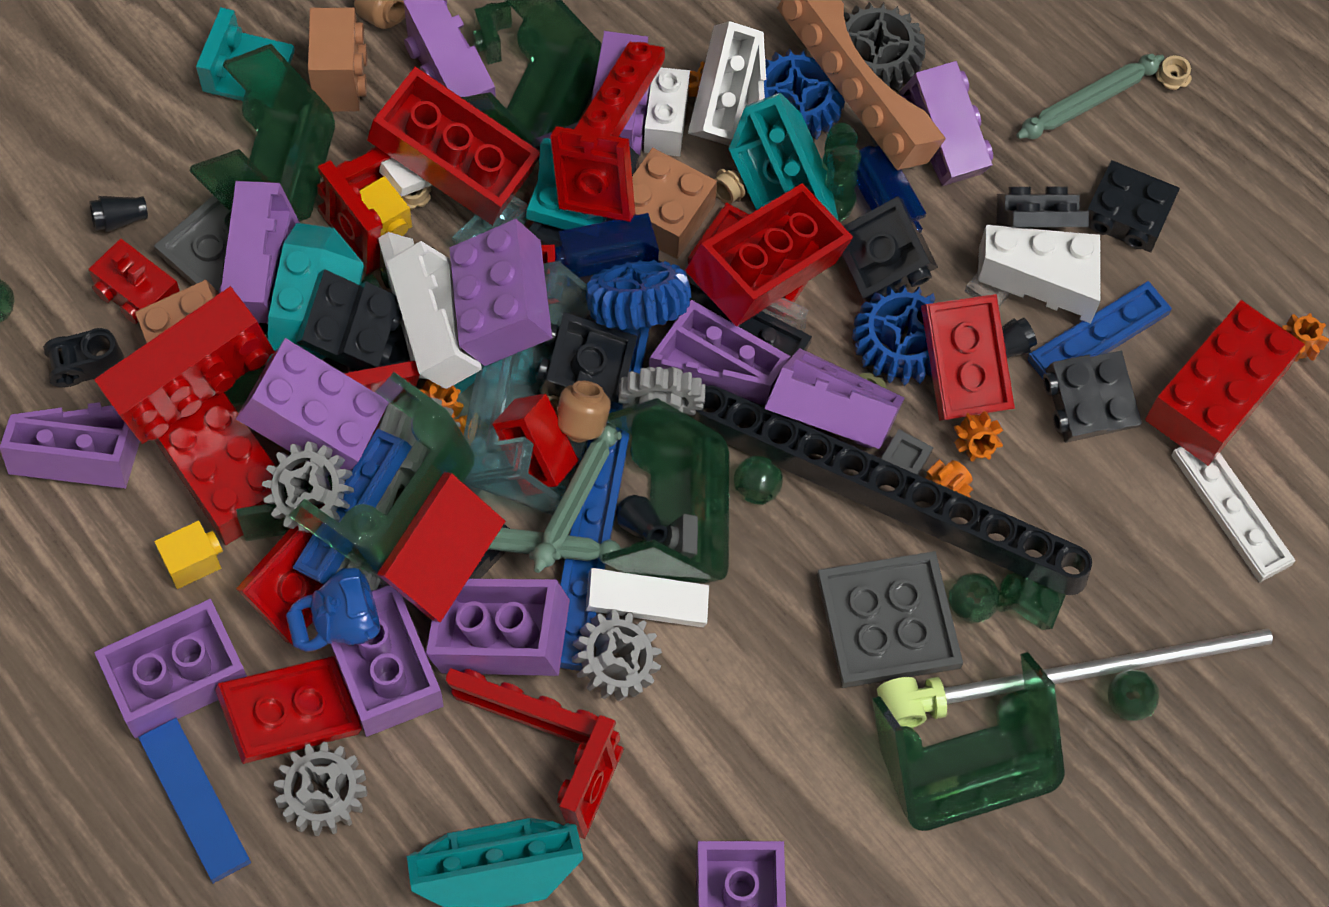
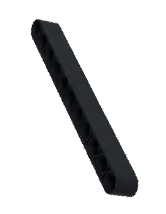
M712 385L705 386L703 409L696 410V414L693 415L694 426L701 433L1061 594L1076 595L1086 587L1092 567V558L1088 551L1081 546L781 414L766 410L765 407L722 388ZM706 408L717 409V411L710 413L704 412L703 410ZM741 423H748L752 426L749 428H741L737 425ZM781 438L787 440L788 442L783 444L774 443L772 440ZM811 454L821 455L823 458L814 460L810 459L807 456ZM855 470L859 474L850 476L843 473V471ZM888 485L895 490L886 492L879 489V487ZM924 501L929 503L931 506L928 508L918 507L915 503ZM960 517L967 520L968 523L957 524L951 519ZM996 533L1000 534L1005 539L1002 541H996L991 539L988 535ZM1035 550L1041 553L1042 556L1031 557L1026 551ZM1071 566L1079 570L1080 573L1070 574L1063 568Z

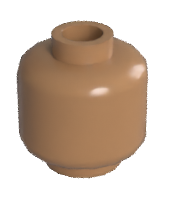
M354 0V7L358 16L380 29L392 28L405 18L404 0Z
M577 381L562 390L556 414L558 416L559 428L567 435L568 439L574 442H585L598 438L605 431L611 401L602 387L590 381Z

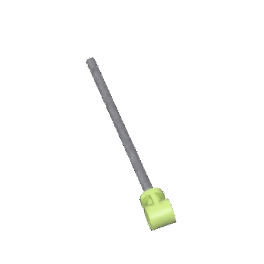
M1267 628L947 688L943 687L939 677L926 679L925 687L919 689L915 678L901 677L884 682L877 688V693L887 730L904 731L923 724L927 720L925 712H930L934 719L946 717L947 704L1272 644L1273 638L1271 631Z

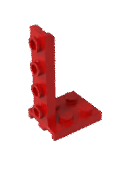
M629 41L575 129L556 126L551 133L559 209L628 222L632 220L636 212L629 139L621 138L619 135L661 68L665 59V47L649 45L645 42Z
M376 146L371 148L366 154L352 161H344L337 167L331 160L317 166L318 172L324 179L323 182L318 184V194L324 199V203L318 205V211L329 226L336 229L364 263V272L366 274L379 268L381 248L378 238L381 237L383 224L374 209L369 210L363 203L359 191L382 178L383 175L379 172L381 162L392 159L391 156Z
M450 668L446 675V681L449 687L452 688L451 692L456 700L580 744L574 759V765L577 767L571 780L566 779L563 782L558 794L557 803L560 804L559 807L565 822L576 824L579 837L586 839L624 751V748L618 745L620 741L619 732L613 730L616 721L602 715L597 717L595 714L582 709H578L576 713L562 708L559 702L550 697L539 696L538 699L530 697L513 684L502 682L501 685L486 681L485 676L471 669H464L461 672Z

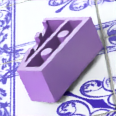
M404 0L408 38L404 39V43L412 59L418 58L422 65L420 70L483 113L496 108L495 86L475 46L470 47L459 28L464 26L460 16H451L447 7V0Z
M957 61L915 73L898 93L907 101H910V103L926 111L946 138L930 160L942 186L981 175L993 165L992 147L989 141L983 138L979 127L981 126L979 110L975 105L971 104L968 95V78L964 71H960Z
M236 181L223 278L219 293L231 286L258 323H268L283 243L295 224L300 222L280 183Z
M691 300L687 312L679 316L650 356L649 367L655 369L656 367H662L663 369L670 367L679 368L683 373L691 372L692 378H701L702 384H705V386H716L753 403L766 406L782 367L789 361L791 356L744 329L736 327L730 321Z
M799 348L782 367L765 409L847 437L861 446L880 449L891 430L905 398Z
M98 402L88 404V409L63 412L62 408L12 414L9 417L0 444V451L7 472L10 475L126 489L140 441L112 405L101 407V403Z

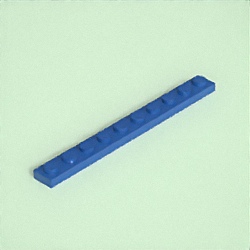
M641 327L637 330L635 328H626L621 331L637 336L629 372L640 373L644 364L650 328ZM621 403L617 410L610 408L607 423L611 420L616 421V430L621 432L622 437L613 446L609 447L610 453L571 528L570 536L591 538L599 544L611 539L634 418L633 409H624L623 403ZM588 440L587 449L595 440ZM599 558L589 561L565 559L560 586L570 599L560 668L576 671L583 669L582 663L572 662V657L581 652V650L573 646V641L579 636H583L579 630L587 622L592 624L591 619L597 615V612L586 611L588 573L591 568L606 569V564L600 561Z

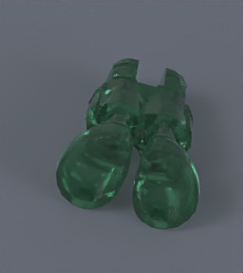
M837 123L831 127L827 134L822 159V167L827 170L825 184L834 195L839 222L847 219L856 205L857 196L854 189L857 185V170L861 162V153H859V149L856 147L858 136L854 129L846 123Z

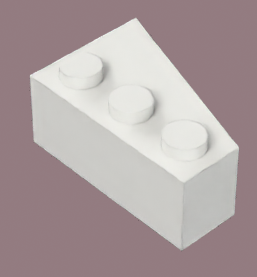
M730 21L714 26L688 134L730 146L745 106L765 98L764 32Z
M986 225L979 246L978 281L1022 298L1026 294L1047 302L1046 307L1056 311L1060 307L1081 315L1080 320L1091 323L1100 303V235Z
M420 241L386 261L419 374L447 389L482 370L481 363L459 347L451 260Z

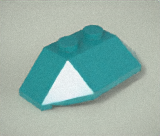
M781 93L746 105L729 146V151L756 210L803 183L838 220L831 179L802 113Z
M296 223L283 243L268 315V341L274 351L277 350L285 338L296 344L319 272L326 269L361 285L364 263L335 228ZM296 344L321 360L326 358V356Z
M535 818L447 833L426 845L420 852H413L407 856L411 891L442 907H508L545 900L583 860V852L576 824L566 823L561 825L554 821Z

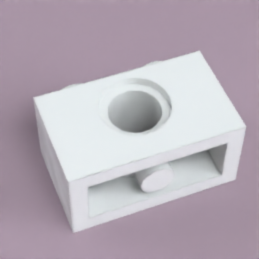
M661 67L653 79L650 87L645 123L644 153H649L653 147L666 155H681L690 70Z

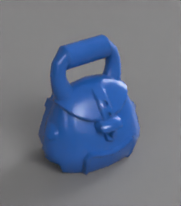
M342 568L337 573L332 574L318 591L315 590L313 594L304 596L296 601L286 614L293 646L305 652L318 650L332 642L345 643L354 646V644H364L368 640L375 638L380 632L379 617L370 585L365 574H362L360 569ZM305 608H311L313 624L318 633L311 641H309L302 612Z

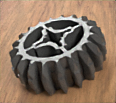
M869 2L865 6V10L855 5L851 14L844 12L846 28L853 45L872 71L885 84L898 92L902 88L903 83L907 84L915 73L920 72L922 61L925 58L924 34H920L919 23H911L910 13L902 16L899 15L898 6L892 11L886 9L884 2L879 8H874ZM875 43L879 44L878 54H875Z

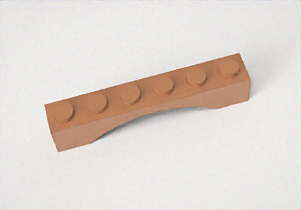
M781 0L777 7L781 15L894 167L900 170L927 164L945 141V136L926 111L893 91L862 59L847 31L842 0Z

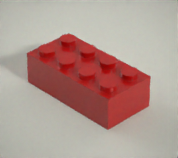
M416 66L373 119L367 141L492 226L532 173L540 156L539 150Z
M801 183L701 243L685 272L737 327L833 266L849 245L853 236Z
M230 286L94 380L134 435L144 444L148 440L161 437L168 430L169 426L181 417H187L197 412L202 403L216 393H223L230 389L236 379L249 370H256L262 367L275 351L258 321Z
M1240 300L1158 395L1145 421L1209 466L1290 369L1305 344L1243 300Z
M223 392L216 393L203 402L200 409L194 414L181 417L171 424L168 430L161 437L154 439V441L225 545H228L272 518L271 513L277 506L264 502V498L272 494V491L262 486L263 481L272 480L273 474L266 469L267 466L275 465L248 426L236 420L239 413ZM284 486L285 497L287 500L288 494L286 491V487Z

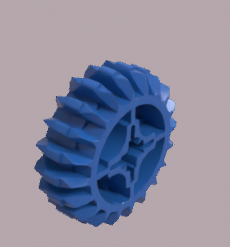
M790 48L786 52L785 57L775 52L771 61L765 59V98L781 93L802 113L809 132L814 139H818L821 131L829 133L833 123H837L841 118L845 99L813 57H807L805 49H803L800 55H794Z
M641 260L634 263L626 262L623 265H613L610 269H602L599 271V274L591 277V280L587 283L586 291L587 308L590 310L591 318L595 319L596 323L600 325H606L608 328L619 327L621 330L626 328H635L636 330L641 327L651 328L657 324L664 325L668 320L674 321L678 319L679 315L687 312L691 298V288L685 270L680 269L678 265H670L666 261L657 263L655 260L650 262H642Z
M904 284L900 287L899 293H895L889 286L886 292L888 296L884 297L875 292L871 296L870 302L865 301L861 305L860 313L856 315L854 320L855 329H853L852 339L856 342L855 352L856 355H863V367L874 365V377L884 372L887 374L888 383H891L895 377H900L905 386L909 383L910 377H913L920 384L924 381L925 374L932 377L925 328L920 323L924 324L921 306L934 303V293L925 298L921 296L920 286L914 290V293L907 292ZM908 326L907 336H905L904 342L900 344L901 334L904 333L905 327ZM882 343L887 345L891 349V351L887 349L885 346H883Z

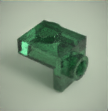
M509 1L489 3L481 8L474 9L476 30L472 31L473 41L477 52H484L488 65L502 61L501 40L497 31L512 27Z
M1011 573L1001 581L998 587L999 594L994 608L1000 612L1015 610L1041 630L1053 629L1066 595L1034 582L1029 577L1025 578L1017 573Z

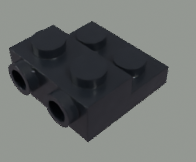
M1111 160L1087 210L1089 211V227L1098 234L1112 236L1126 242L1132 248L1143 249L1151 253L1180 188Z
M1011 186L1008 187V194H997L996 224L1010 227H1089V211L1079 210L1080 195L1068 193V187L1046 186L1045 194H1031V187Z
M899 196L844 226L853 236V239L842 255L863 299L869 302L875 292L884 297L888 296L886 292L889 286L895 293H898L897 289L902 287L903 284L910 283L911 287L924 284L932 278L930 271L938 268L923 235L918 232L903 199Z
M324 269L318 273L296 344L357 371L384 366L392 351V345L386 343L389 333L396 330L402 319L401 310L397 308V297L369 282L358 285Z
M563 312L557 324L551 323L552 339L543 343L544 346L550 347L548 358L541 357L536 369L535 379L541 381L539 392L560 398L562 390L567 386L573 385L577 381H590L602 387L611 401L610 408L617 410L621 405L619 403V385L622 377H628L637 336Z
M1122 350L1092 357L1088 354L1055 361L1045 369L1046 373L1043 375L1044 388L1047 395L1053 398L1056 409L1053 412L1054 425L1057 432L1062 433L1065 443L1136 428L1142 424Z

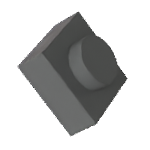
M899 429L881 459L919 475L929 459L933 447Z
M682 514L666 527L668 536L662 543V547L665 549V564L680 567L697 555V516Z

